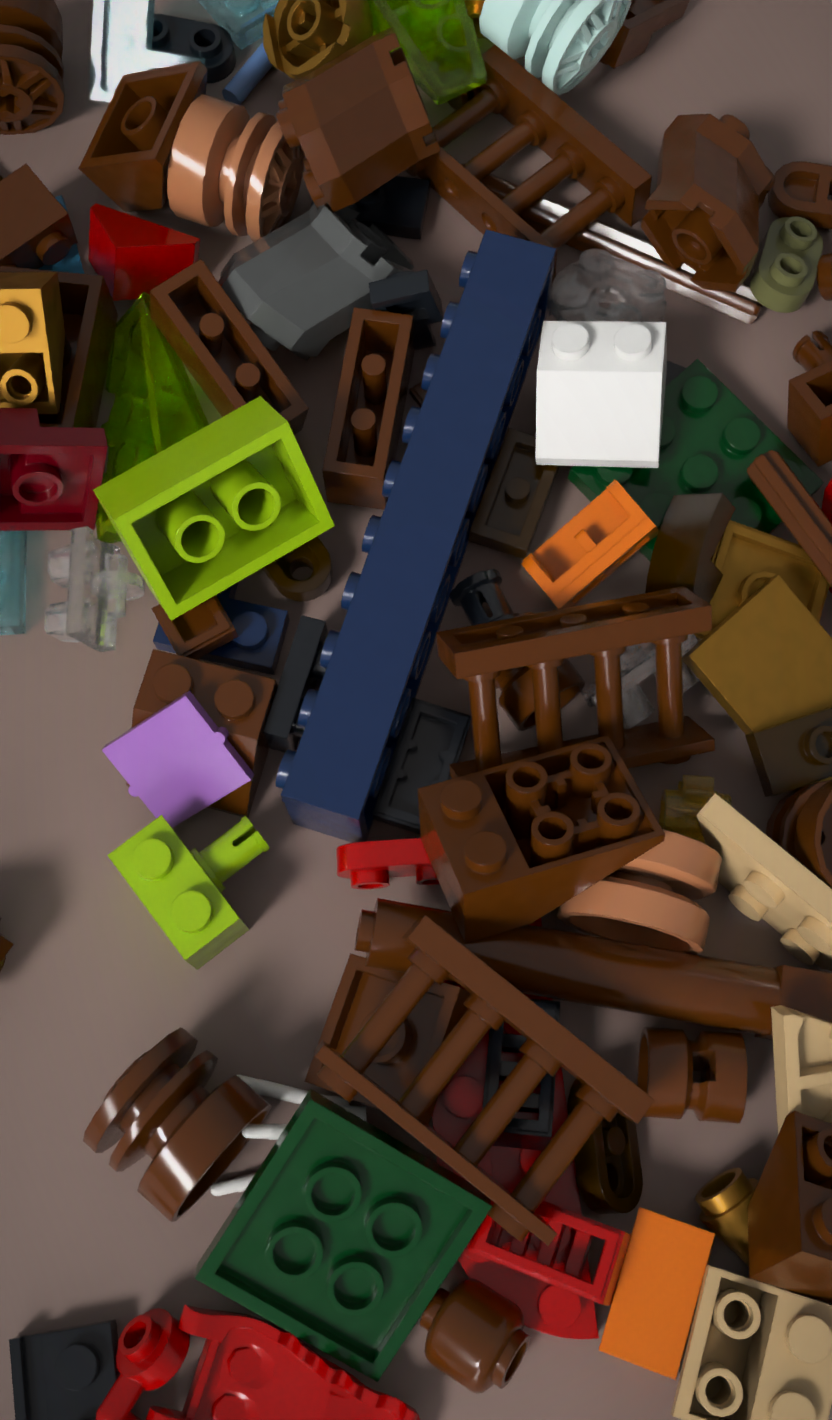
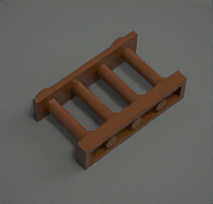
M494 45L479 56L480 92L432 127L441 151L418 161L405 171L413 177L418 175L421 179L430 180V187L483 235L487 229L556 248L551 289L556 286L557 249L606 211L615 213L632 227L648 212V210H645L646 200L650 197L652 175L528 72L515 59H512ZM491 112L494 114L500 113L514 125L512 129L463 166L443 149ZM528 145L538 146L552 158L549 163L501 199L480 182ZM567 177L569 179H576L591 192L589 196L540 234L518 216Z
M681 586L436 632L438 657L456 679L468 681L475 759L449 764L452 779L605 735H609L628 769L658 762L663 764H680L688 761L691 755L715 751V739L689 716H684L681 644L688 639L689 634L712 630L711 604L686 587ZM651 642L655 644L658 722L624 728L620 655L627 650V646ZM590 654L594 656L598 734L563 741L558 666L564 663L565 658ZM527 666L532 669L537 746L501 754L495 678L499 677L503 670Z
M426 915L419 916L402 937L415 948L407 958L412 963L342 1054L322 1039L314 1050V1056L324 1065L316 1075L348 1102H351L359 1092L494 1202L487 1214L516 1239L522 1242L528 1233L531 1232L549 1246L557 1233L545 1219L535 1212L603 1119L611 1122L618 1112L638 1124L655 1100ZM450 976L471 993L463 1003L468 1010L399 1100H397L364 1072L432 984L436 982L441 986L446 978ZM505 1021L526 1038V1041L519 1048L524 1055L458 1143L453 1146L421 1120V1118L488 1030L492 1027L497 1031ZM560 1067H562L583 1084L575 1094L580 1101L511 1193L479 1167L478 1164L544 1076L549 1073L554 1077Z

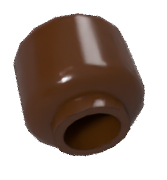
M476 1279L462 1281L451 1292L440 1288L426 1307L420 1321V1326L428 1331L424 1351L427 1360L435 1368L476 1394L483 1393L494 1384L503 1389L517 1371L530 1342V1335L523 1331L524 1317L521 1309Z

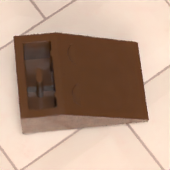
M609 735L418 788L421 841L465 944L535 922L665 840L663 829Z

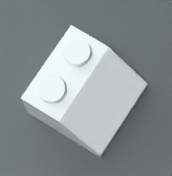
M543 321L537 365L536 465L659 468L667 371V322Z

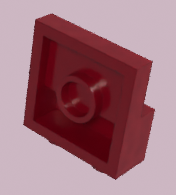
M0 408V531L94 530L99 500L93 489L102 485L108 448L105 429L40 427L37 408Z

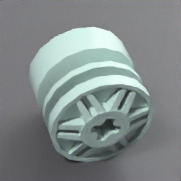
M484 0L479 18L480 33L512 59L525 56V69L536 78L542 77L544 85L555 94L561 95L578 85L598 64L622 27L630 8L631 0Z

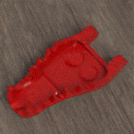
M184 1305L178 1328L190 1335L206 1338L183 1410L178 1411L152 1405L145 1419L420 1420V1417L415 1408L394 1396L378 1392L364 1385L352 1374L310 1349L295 1335L273 1323L250 1314Z

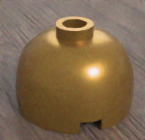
M279 0L274 16L266 13L263 22V46L270 63L294 80L308 75L373 35V14L367 0Z

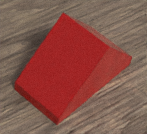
M97 203L90 207L88 260L97 275L104 276L113 301L150 298V290L199 259L200 238Z

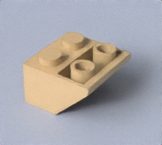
M706 1265L671 1415L682 1420H828L832 1405V1304L750 1279L747 1276Z

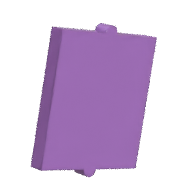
M190 691L112 740L102 749L103 753L130 785L128 788L129 794L134 797L139 796L156 818L162 815L172 828L251 781L255 775L228 741V730L224 727L218 728Z

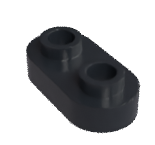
M148 14L137 19L128 30L127 41L132 59L143 71L201 61L208 69L207 83L209 84L224 80L235 68L236 55L232 37L226 29L219 25L164 14Z

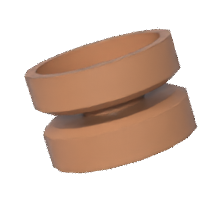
M663 830L665 833V840L560 905L557 918L570 927L596 937L699 954L704 951L710 916L698 903L692 900H699L716 892L722 858L718 851L700 841L675 832Z

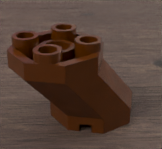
M394 27L371 36L308 75L283 86L282 95L284 99L278 102L280 111L276 112V116L291 149L300 145L306 157L303 160L306 171L302 172L310 196L317 208L328 203L333 212L352 205L418 161L441 151L402 47L398 48L400 44Z
M712 114L678 115L665 130L658 158L656 189L646 200L645 210L649 211L642 218L641 228L664 263L676 271L682 263H685L696 271L690 279L694 284L705 290L736 292L749 276L759 251V209L763 205L767 193L774 186L775 177L771 170L763 163L752 141L749 140L750 133L746 125L729 114L723 115L720 119Z

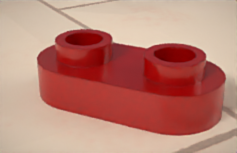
M421 838L355 842L336 848L337 875L342 878L351 879V888L353 889L385 888L390 886V877L416 876V884L440 885Z

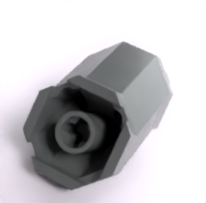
M328 203L318 208L313 204L306 213L234 253L221 271L218 283L238 311L251 322L249 326L266 348L276 351L282 344L298 357L308 360L310 357L316 358L330 339L350 328L354 307L374 310L370 300V282L387 279L398 272L412 271L414 268L413 262L376 225L372 223L368 228L356 220L360 213L350 205L333 212Z

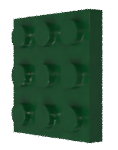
M696 359L665 386L659 468L573 466L568 475V479L590 502L607 489L606 487L616 479L659 530L674 495L723 493L736 508L730 520L771 534L783 522L748 476L747 468L754 462L755 458L771 450L779 452L811 496L824 484L699 359ZM657 535L639 550L649 561H651Z
M310 1089L198 1262L195 1279L378 1382L487 1216V1212L492 1207L491 1199L470 1182Z

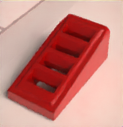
M505 1187L512 1193L513 1189ZM542 1201L535 1212L549 1219L548 1224L557 1235L549 1246L544 1242L541 1243L536 1261L525 1257L532 1237L531 1232L528 1233L522 1242L513 1236L509 1250L498 1246L503 1228L488 1214L475 1232L469 1252L607 1306L612 1304L631 1234L545 1201ZM569 1226L577 1231L563 1272L553 1268L565 1227ZM595 1236L605 1240L593 1281L589 1282L581 1279V1275L593 1237Z

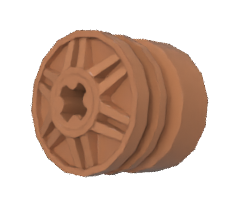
M201 94L188 107L173 142L167 179V194L170 208L177 217L208 227L219 226L225 220L226 227L231 234L239 237L249 235L251 240L255 242L288 223L300 190L303 177L302 172H304L303 160L305 159V154L301 145L293 149L289 147L279 122L276 121L274 115L258 112L250 119L244 106L214 96Z

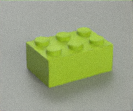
M261 396L93 489L144 581L171 621L335 526L288 421Z

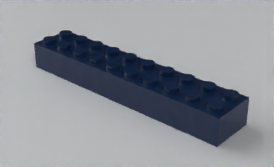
M486 229L478 252L468 251L465 256L459 278V287L464 288L459 303L449 302L440 332V337L446 339L440 355L430 354L423 373L421 388L427 391L421 408L416 406L410 408L402 434V442L408 444L402 462L392 460L385 476L382 496L388 498L382 517L371 516L364 534L362 552L368 553L361 574L351 572L344 588L341 608L348 610L340 632L331 629L326 637L320 657V667L327 669L319 691L310 688L303 700L298 718V726L305 729L297 751L286 750L278 769L276 787L283 789L281 793L282 801L295 825L351 843L364 842L368 839L374 821L372 813L411 700L416 698L437 638L436 632H439L450 600L449 593L454 588L469 544L470 528L508 431L542 332L543 321L547 317L556 248Z

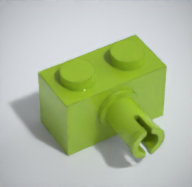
M160 815L107 855L183 959L197 970L249 931V928L221 893L226 889L222 884L261 853L267 852L270 849L269 845L261 834L255 830L254 825L246 816L242 817L240 822L198 852L196 848L190 851L170 824Z

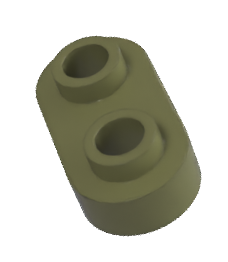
M797 216L778 218L771 223L761 242L750 280V289L756 300L768 309L781 313L797 311L802 307L814 286L818 270L817 266L823 250V240L816 227L809 220Z

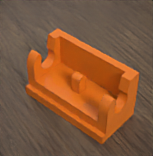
M616 479L538 549L522 560L521 564L558 609L575 606L659 533L657 526Z
M639 1207L598 1351L676 1380L679 1375L706 1265H708L716 1234Z

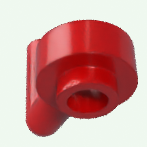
M156 1308L136 1316L123 1329L119 1337L116 1354V1366L120 1375L96 1412V1420H141L131 1410L143 1391L160 1388L182 1366L188 1353L190 1335L178 1328L179 1320L165 1309Z

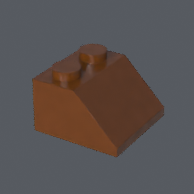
M201 61L122 76L78 169L124 212L162 209L169 200L167 194L168 166L176 133L190 104L201 94L206 95L208 69Z
M153 649L133 708L132 728L190 691L218 728L224 727L228 730V741L255 774L251 781L206 808L249 818L269 752V745L263 730L278 684L275 679Z

